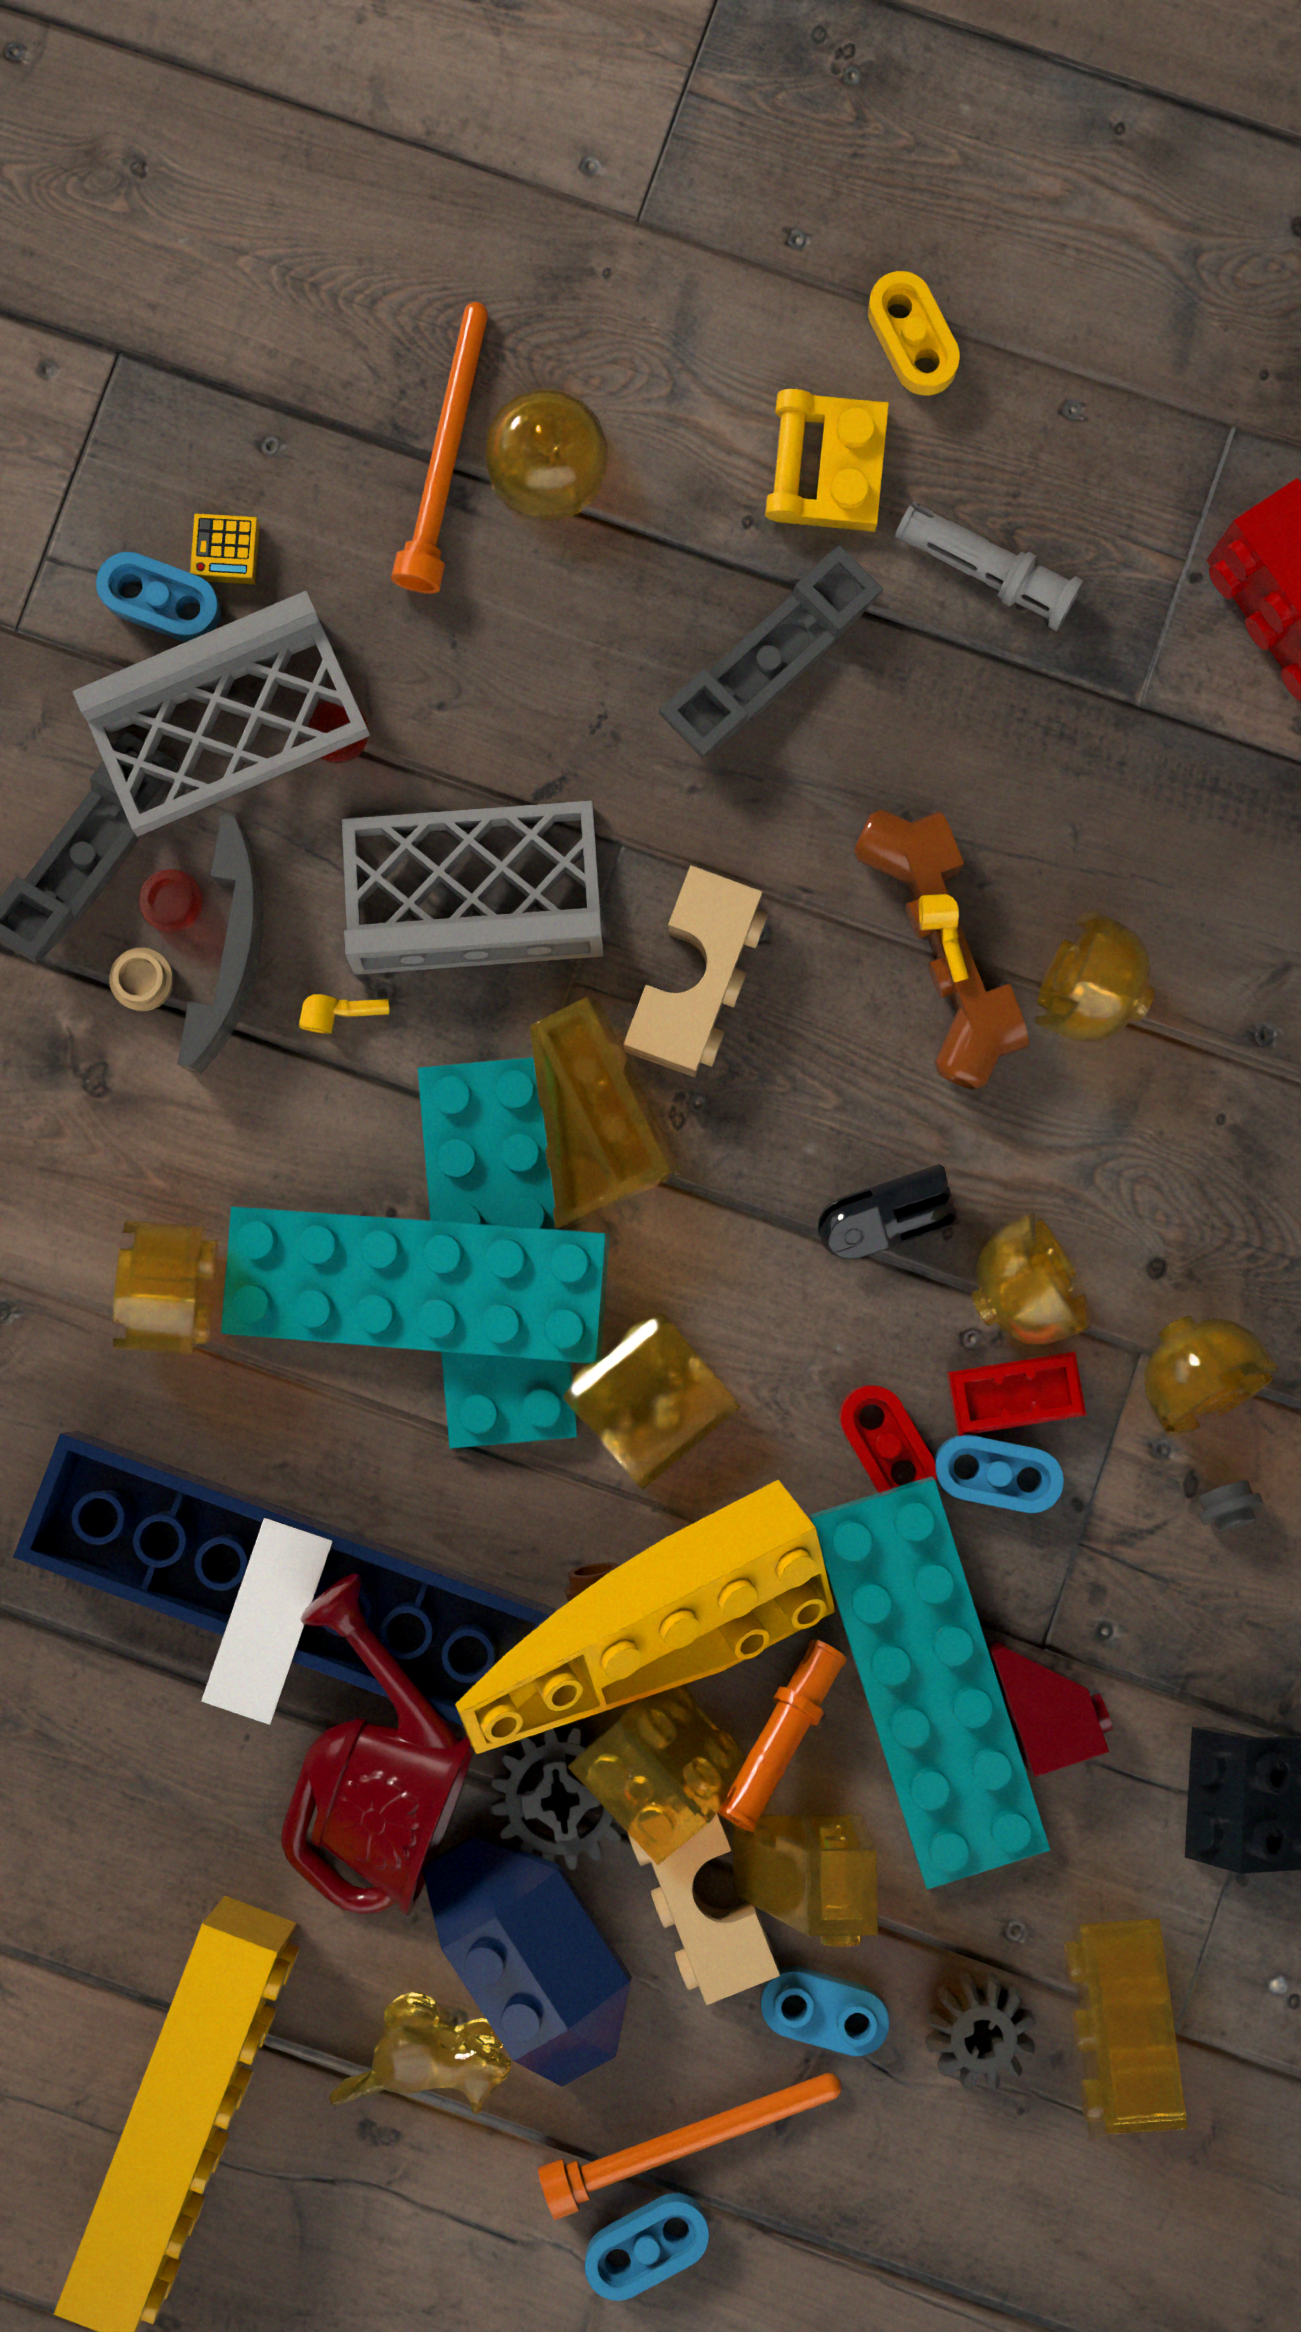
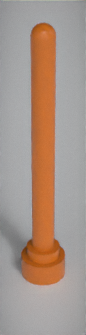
M480 302L469 303L463 312L413 539L405 543L404 550L396 553L391 580L396 585L410 591L432 594L439 592L445 564L440 560L442 552L437 548V543L488 319V311Z
M825 2073L580 2166L578 2160L566 2164L564 2158L538 2167V2174L550 2213L554 2220H558L579 2212V2204L590 2200L589 2192L834 2100L841 2093V2081L836 2075Z

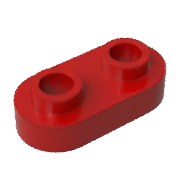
M863 1385L847 1394L839 1409V1424L878 1493L905 1485L895 1483L891 1477L893 1465L902 1460L909 1461L914 1468V1475L908 1483L931 1476L937 1482L936 1463L901 1401L893 1392L878 1385ZM874 1404L880 1408L882 1420L875 1428H864L859 1421V1413L866 1405Z

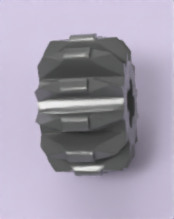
M963 1973L960 1976L963 1993L956 1996L950 1988L941 1986L937 1994L947 2009L931 2008L926 2010L925 2019L927 2024L937 2030L925 2037V2044L930 2053H942L937 2066L944 2076L951 2075L960 2069V2082L963 2088L970 2090L976 2084L979 2074L983 2073L990 2089L997 2090L1000 2087L1001 2081L997 2073L998 2070L1005 2067L1015 2077H1021L1023 2073V2068L1014 2053L1025 2055L1034 2053L1036 2048L1035 2042L1023 2032L1030 2030L1036 2024L1035 2017L1031 2010L1018 2009L1023 1996L1017 1987L1013 1986L1000 1993L999 1978L997 1975L989 1973L984 1979L981 1989L977 1990L971 1975ZM978 2020H985L988 2028H986L987 2039L982 2042H975L972 2037L974 2034L973 2023Z

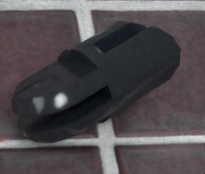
M938 1164L838 1198L826 1205L818 1218V1236L823 1246L831 1255L844 1260L855 1259L959 1224L956 1210L953 1207L951 1190L947 1186L948 1180L945 1167Z

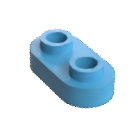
M121 552L111 556L101 565L97 573L96 589L100 599L112 614L121 619L183 642L211 632L219 624L221 618L220 601L211 585L197 575L135 552ZM134 581L142 583V590L137 597H123V589L128 583ZM189 603L200 605V613L196 618L192 620L180 618V612L185 605Z
M957 1435L946 1440L938 1448L934 1457L937 1483L946 1493L958 1499L1025 1513H1038L1053 1506L1063 1490L1064 1478L1059 1463L1049 1453L1040 1449L973 1435ZM969 1454L976 1462V1470L971 1477L961 1479L954 1472V1462L959 1456ZM1032 1467L1036 1470L1039 1481L1033 1490L1024 1492L1017 1484V1476L1022 1469Z
M800 1966L779 1968V1977L764 1982L760 1994L762 2014L767 2025L781 2036L850 2056H864L874 2052L883 2044L887 2037L889 2016L885 2004L879 1994L866 1985ZM790 1995H798L806 2001V2006L801 2013L790 2015L784 2012L781 2007L784 1999ZM854 2013L865 2015L869 2019L867 2027L859 2033L848 2031L845 2028V2021L850 2015Z
M681 2193L666 2194L599 2230L591 2238L585 2256V2275L591 2288L598 2295L608 2300H627L696 2263L704 2254L709 2240L708 2219L703 2207L688 2195ZM675 2217L681 2218L687 2223L688 2228L681 2235H671L663 2227L666 2221ZM614 2249H622L629 2254L630 2260L627 2264L617 2267L611 2265L607 2261L606 2256Z

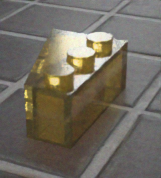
M585 997L530 1025L540 1107H543L548 1146L545 1148L547 1166L551 1170L555 1209H553L555 1229L570 1228L683 1173L600 1001Z

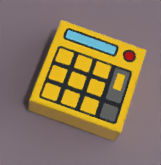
M194 513L190 573L203 578L207 582L256 585L260 523L257 517Z

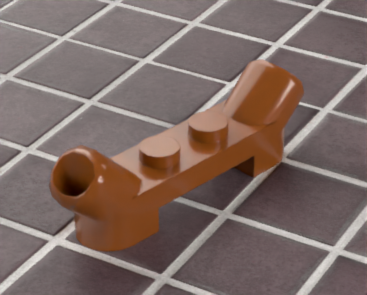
M883 809L870 813L855 846L854 853L858 862L907 883L913 901L906 903L909 921L918 939L927 936L936 959L928 962L933 984L941 998L950 996L954 1006L955 1018L935 1059L937 1072L946 1080L967 1089L976 1090L987 1086L999 1057L1029 1047V1037L1011 984L985 991L959 920L957 927L958 940L969 978L954 982L941 941V929H920L919 898L923 895H949L944 880L957 876L964 865L957 843L941 811L909 822Z

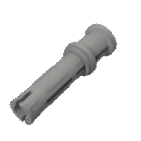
M913 501L911 506L908 507L895 534V538L931 554V556L998 590L997 597L1001 598V602L1010 607L1016 602L1048 619V627L1055 631H1058L1084 582L1083 579L1077 576L1069 580L1038 564L1037 555L1029 551L1027 553L1021 551L1019 555L1003 549L959 524L943 518L916 501Z

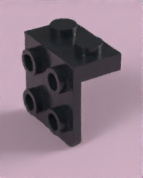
M1192 1727L1185 1858L1240 1874L1301 1870V1736L1255 1737L1215 1727Z

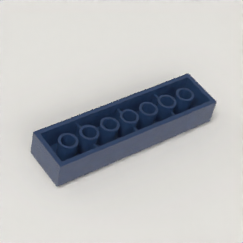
M80 1431L60 1433L13 1558L224 1636L264 1518L329 1539L333 1542L312 1602L342 1578L350 1574H359L361 1577V1587L358 1602L360 1611L366 1619L365 1623L442 1718L462 1726L463 1723L455 1704L506 1653L556 1611V1608ZM304 1625L292 1662L389 1698L345 1637H341L335 1630L326 1626Z

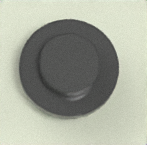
M1242 1480L1219 1487L1200 1496L1199 1500L1204 1511L1199 1514L1202 1525L1216 1523L1219 1533L1255 1521L1256 1517L1253 1509L1261 1506L1264 1502L1260 1493L1252 1492L1248 1480Z

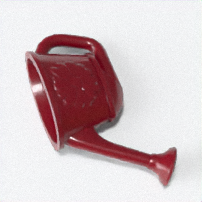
M356 1573L342 1578L319 1595L304 1610L300 1620L304 1625L329 1627L335 1630L341 1637L347 1639L395 1706L399 1726L398 1728L367 1724V1720L356 1718L353 1721L345 1722L326 1730L312 1743L306 1751L305 1759L285 1816L281 1833V1845L286 1859L296 1872L328 1901L342 1910L361 1915L380 1913L397 1903L399 1904V1910L409 1916L425 1886L422 1867L425 1863L437 1857L460 1798L471 1765L474 1749L467 1735L463 1739L456 1738L451 1728L365 1623L366 1619L360 1611L358 1602L361 1577ZM315 1807H317L318 1813L311 1835V1842L319 1848L324 1846L373 1884L374 1887L361 1888L352 1885L343 1879L309 1846L307 1831Z

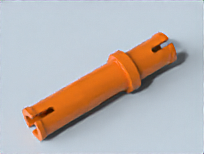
M811 1639L808 1644L809 1648L786 1688H778L772 1699L776 1704L773 1713L754 1747L749 1752L723 1803L716 1810L722 1817L744 1830H749L750 1832L755 1830L756 1822L778 1782L784 1775L810 1724L817 1726L824 1712L820 1706L841 1667H844L847 1662V1658L841 1652L822 1641Z

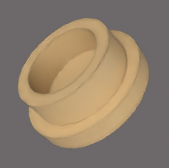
M133 948L124 952L115 960L110 970L109 984L114 997L122 1005L135 1011H149L161 1006L168 999L174 985V974L169 962L160 953L149 948Z

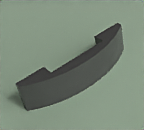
M839 544L795 585L793 593L709 671L704 668L659 709L658 714L703 759L741 730L793 684L880 596L883 588Z
M125 731L113 747L115 751L137 759L145 742ZM156 749L150 764L177 773L179 762ZM104 761L101 762L90 777L91 791L26 878L23 880L16 876L0 898V942L34 963H37L85 914L140 838V836L137 837L132 831ZM122 766L128 780L132 769ZM145 774L135 796L140 812L143 813L159 806L171 783Z
M221 814L211 870V877L222 888L234 889L214 1005L188 1001L177 1065L187 1071L202 1073L216 1058L239 1022L255 980L263 936V896L255 854L245 828L234 815Z

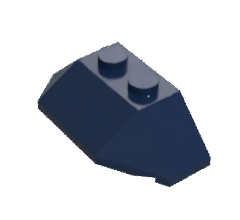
M476 1833L428 1861L422 1867L441 1949L512 2060L563 2087L616 2057L632 1976L561 1865L517 1848L494 1843V1839Z

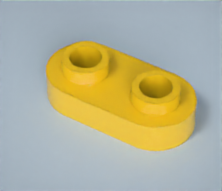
M895 271L884 275L876 282L870 294L868 304L870 324L900 383L907 390L918 395L930 396L944 391L954 380L960 360L958 345L929 287L919 276L907 271ZM895 304L903 305L908 309L909 315L905 318H895L889 313L888 308ZM927 358L936 364L937 369L930 373H924L916 367L915 362L919 359Z

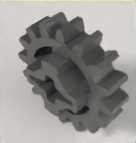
M577 1724L573 1725L568 1738H559L557 1729L553 1728L545 1731V1741L538 1743L533 1736L521 1739L522 1748L525 1753L520 1756L515 1752L507 1750L502 1758L505 1766L512 1771L511 1775L498 1774L494 1776L492 1781L493 1788L506 1793V1797L496 1800L491 1806L493 1815H508L509 1821L506 1822L499 1835L505 1840L519 1835L522 1839L520 1850L531 1853L534 1849L542 1852L541 1858L551 1862L554 1861L555 1855H564L569 1870L576 1869L578 1852L583 1850L595 1861L602 1858L599 1839L604 1837L609 1841L617 1843L621 1838V1831L612 1820L613 1818H629L631 1812L629 1804L617 1800L618 1795L630 1791L632 1786L631 1778H615L613 1774L623 1763L620 1753L604 1758L600 1753L603 1749L605 1737L599 1734L589 1744L581 1741V1725ZM568 1754L583 1759L597 1773L583 1774L569 1763ZM543 1758L544 1773L537 1784L527 1785L524 1789H519L520 1780L526 1770L533 1763ZM556 1769L559 1772L560 1782H564L566 1791L570 1793L578 1792V1795L572 1797L567 1823L564 1820L563 1810L559 1809L557 1800H546V1797L550 1796L557 1773ZM605 1803L602 1814L590 1829L580 1834L579 1820L586 1810L599 1807V1804ZM538 1818L553 1829L554 1837L537 1831L530 1825L527 1819Z

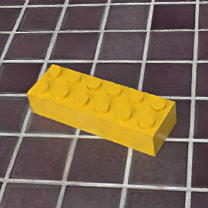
M224 1896L202 1923L53 2315L97 2332H137L142 2321L152 2325L155 2323L164 2299L167 2300L182 2263V2259H179L188 2236H191L203 2208L206 2196L200 2194L204 2193L211 2174L215 2173L230 2135L219 2130V2128L228 2129L235 2110L239 2109L249 2086L253 2071L243 2068V2064L252 2065L259 2047L262 2048L276 2014L277 2009L266 2005L268 1999L276 2001L282 1986L286 1985L298 1956L300 1946L289 1943L297 1924L296 1922Z

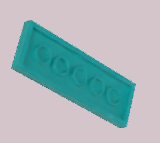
M544 1056L418 1067L430 1221L560 1230ZM441 1352L449 1449L578 1437L571 1362Z
M231 1206L221 1334L601 1364L610 1234Z
M932 1476L881 1493L810 1514L809 1518L816 1527L825 1569L926 1889L928 1890L1050 1851L935 1479Z

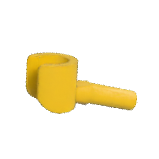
M947 894L923 895L919 898L920 929H941V941L953 981L958 982L968 979L969 975L958 940L959 909L957 902Z
M313 994L303 1002L299 1027L306 1031L332 1034L335 1015L343 1017L389 1015V1000L347 1001L322 994Z

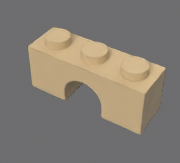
M690 865L668 924V935L686 941L699 950L705 961V974L696 986L681 993H670L645 985L623 1044L624 1052L694 1078L700 1063L710 1067L713 1066L725 1031L714 1027L722 1004L734 1008L747 974L746 971L736 968L744 945L756 949L769 913L758 909L762 891Z
M707 1778L635 1806L634 1819L637 1825L628 1828L627 1832L640 1866L652 1863L660 1887L651 1890V1895L664 1928L675 1924L684 1949L676 1951L675 1957L688 1990L699 1986L706 2005H709L779 1977L780 1972L777 1958L754 1899L733 1908L719 1909L702 1901L693 1887L695 1875L704 1863L732 1851L730 1837L721 1815L716 1811L718 1807Z

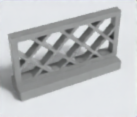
M303 591L72 691L82 715L88 722L132 831L137 837L370 736L307 591ZM317 645L323 660L313 683L284 673L293 654ZM274 663L272 669L265 667ZM247 674L266 680L254 708L226 698L234 680ZM329 676L337 691L325 687ZM278 685L307 694L296 722L267 713ZM215 689L214 694L209 693L208 691ZM189 699L208 705L196 733L168 724L176 705ZM319 699L344 707L351 722L328 733L307 727ZM221 710L249 719L237 748L209 738ZM157 714L155 719L151 718L150 716ZM131 724L150 730L137 759L115 751L108 734ZM261 724L290 733L282 753L267 759L249 752ZM163 735L191 744L178 773L150 764ZM302 738L309 740L303 744H300ZM203 749L231 758L224 777L210 784L191 778ZM244 763L251 765L250 767L241 770ZM122 766L132 769L128 780ZM145 774L173 784L164 804L146 812H140L135 796ZM185 789L192 790V792L183 795Z
M592 801L342 819L347 930H344L345 955L353 975L604 956ZM581 820L582 839L565 857L541 838L555 822ZM524 824H536V825H535V827L531 830V829H529V828H528L526 825H524ZM509 826L522 836L523 839L501 862L478 842L492 827ZM474 828L469 835L462 830ZM446 830L461 843L440 866H437L420 852L416 846L430 831ZM401 833H411L406 839L400 835ZM384 835L397 845L398 848L375 871L358 857L357 837ZM532 846L557 865L536 889L511 870ZM470 851L494 869L472 894L448 875ZM408 855L431 874L410 898H407L386 880ZM582 855H584L585 873L574 865ZM359 871L368 878L361 887L359 886ZM567 873L586 889L587 908L560 910L544 896ZM505 878L527 896V899L513 914L497 915L481 901ZM440 883H443L460 897L464 903L450 918L433 919L418 906ZM378 887L401 905L399 910L386 923L361 925L360 906ZM536 905H538L542 910H544L540 912H531ZM473 910L481 915L467 917ZM411 914H412L416 919H418V921H405V920H406Z

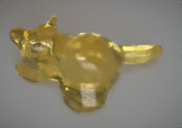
M413 1992L401 1995L387 2004L383 2010L384 2027L375 2045L371 2070L345 2079L330 2093L329 2101L333 2106H340L384 2089L389 2092L411 2094L434 2088H453L462 2091L468 2097L471 2111L477 2115L481 2112L486 2098L492 2095L498 2085L508 2077L511 2070V2061L498 2050L504 2046L486 2018H478L458 2025L445 2024L437 2012L435 1999L424 1993Z

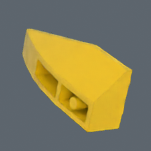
M778 1479L669 1535L610 1571L554 1612L506 1653L455 1704L475 1753L479 1754L722 1672L745 1659H751L759 1655L771 1645L802 1629L814 1626L822 1618L834 1613V1603L816 1527Z

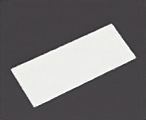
M266 1518L263 1519L201 1702L269 1725L271 1724L304 1627L300 1620L304 1610L312 1603L333 1541Z

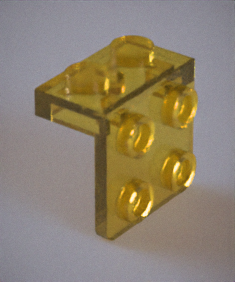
M659 1314L652 1319H646L634 1325L625 1334L622 1344L602 1361L593 1362L578 1372L572 1381V1386L565 1392L563 1397L570 1408L602 1440L642 1490L741 1408L665 1314Z
M684 1685L633 1701L615 1723L574 1758L568 1768L657 1865H660L712 1821L727 1799V1794L746 1759L742 1755L735 1739L727 1732L719 1730L697 1706L692 1693Z

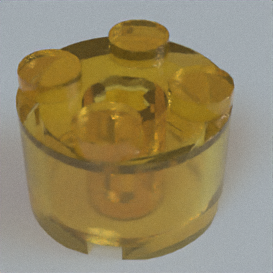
M126 1220L122 1233L135 1234L133 1248H119L113 1305V1323L126 1324V1335L113 1337V1348L194 1355L196 1344L206 1345V1342L210 1340L213 1304L201 1303L203 1279L212 1280L216 1275L218 1240L206 1239L205 1226Z

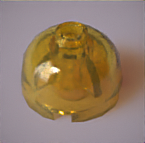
M536 388L517 394L498 410L487 431L484 460L493 491L509 509L519 514L522 511L528 515L540 516V520L556 521L578 514L596 499L607 472L609 450L600 420L582 399L561 389Z
M1090 909L1075 922V925L1085 929L1074 944L1063 939L1046 971L1036 1003L1047 1009L1046 1015L1035 1017L1036 1024L1058 1035L1079 1042H1099L1122 1031L1130 1020L1139 1022L1149 1010L1155 994L1154 987L1148 985L1151 966L1147 949L1137 934L1122 923Z
M1029 1213L1007 1224L990 1237L981 1249L976 1267V1276L980 1288L971 1293L974 1306L987 1326L998 1323L1003 1332L1010 1338L1030 1345H1050L1090 1329L1092 1319L1085 1294L1074 1299L1072 1297L1073 1287L1070 1278L1076 1276V1272L1060 1242L1043 1219L1035 1222V1213Z
M1185 1316L1172 1322L1159 1332L1158 1337L1162 1345L1150 1355L1144 1371L1145 1396L1153 1415L1165 1434L1175 1437L1201 1427L1194 1417L1195 1415L1206 1416L1218 1411L1220 1418L1252 1398L1273 1380L1270 1373L1278 1372L1279 1367L1255 1334L1239 1323L1218 1318L1195 1323L1191 1316Z

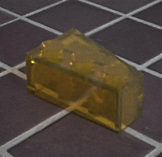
M861 1814L760 1815L753 1832L744 1830L732 1823L733 1894L807 1936H820L821 1944L834 1947L856 1946L862 1943V1936L878 1935L877 1851Z
M1160 1918L1080 1924L1073 1930V1941L1065 1942L1064 1956L1069 1983L1077 1982L1079 2010H1073L1072 2020L1076 2049L1078 2052H1082L1084 2080L1081 2081V2099L1084 2117L1088 2123L1089 2140L1163 2135L1188 2129Z

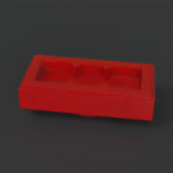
M1076 1352L946 1372L958 1436L1086 1416Z

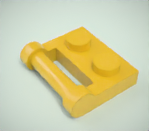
M784 389L779 391L776 398L775 413L781 418L774 491L766 499V518L780 523L875 532L878 520L889 402L816 396L800 389ZM805 422L823 424L816 500L805 499L798 495Z

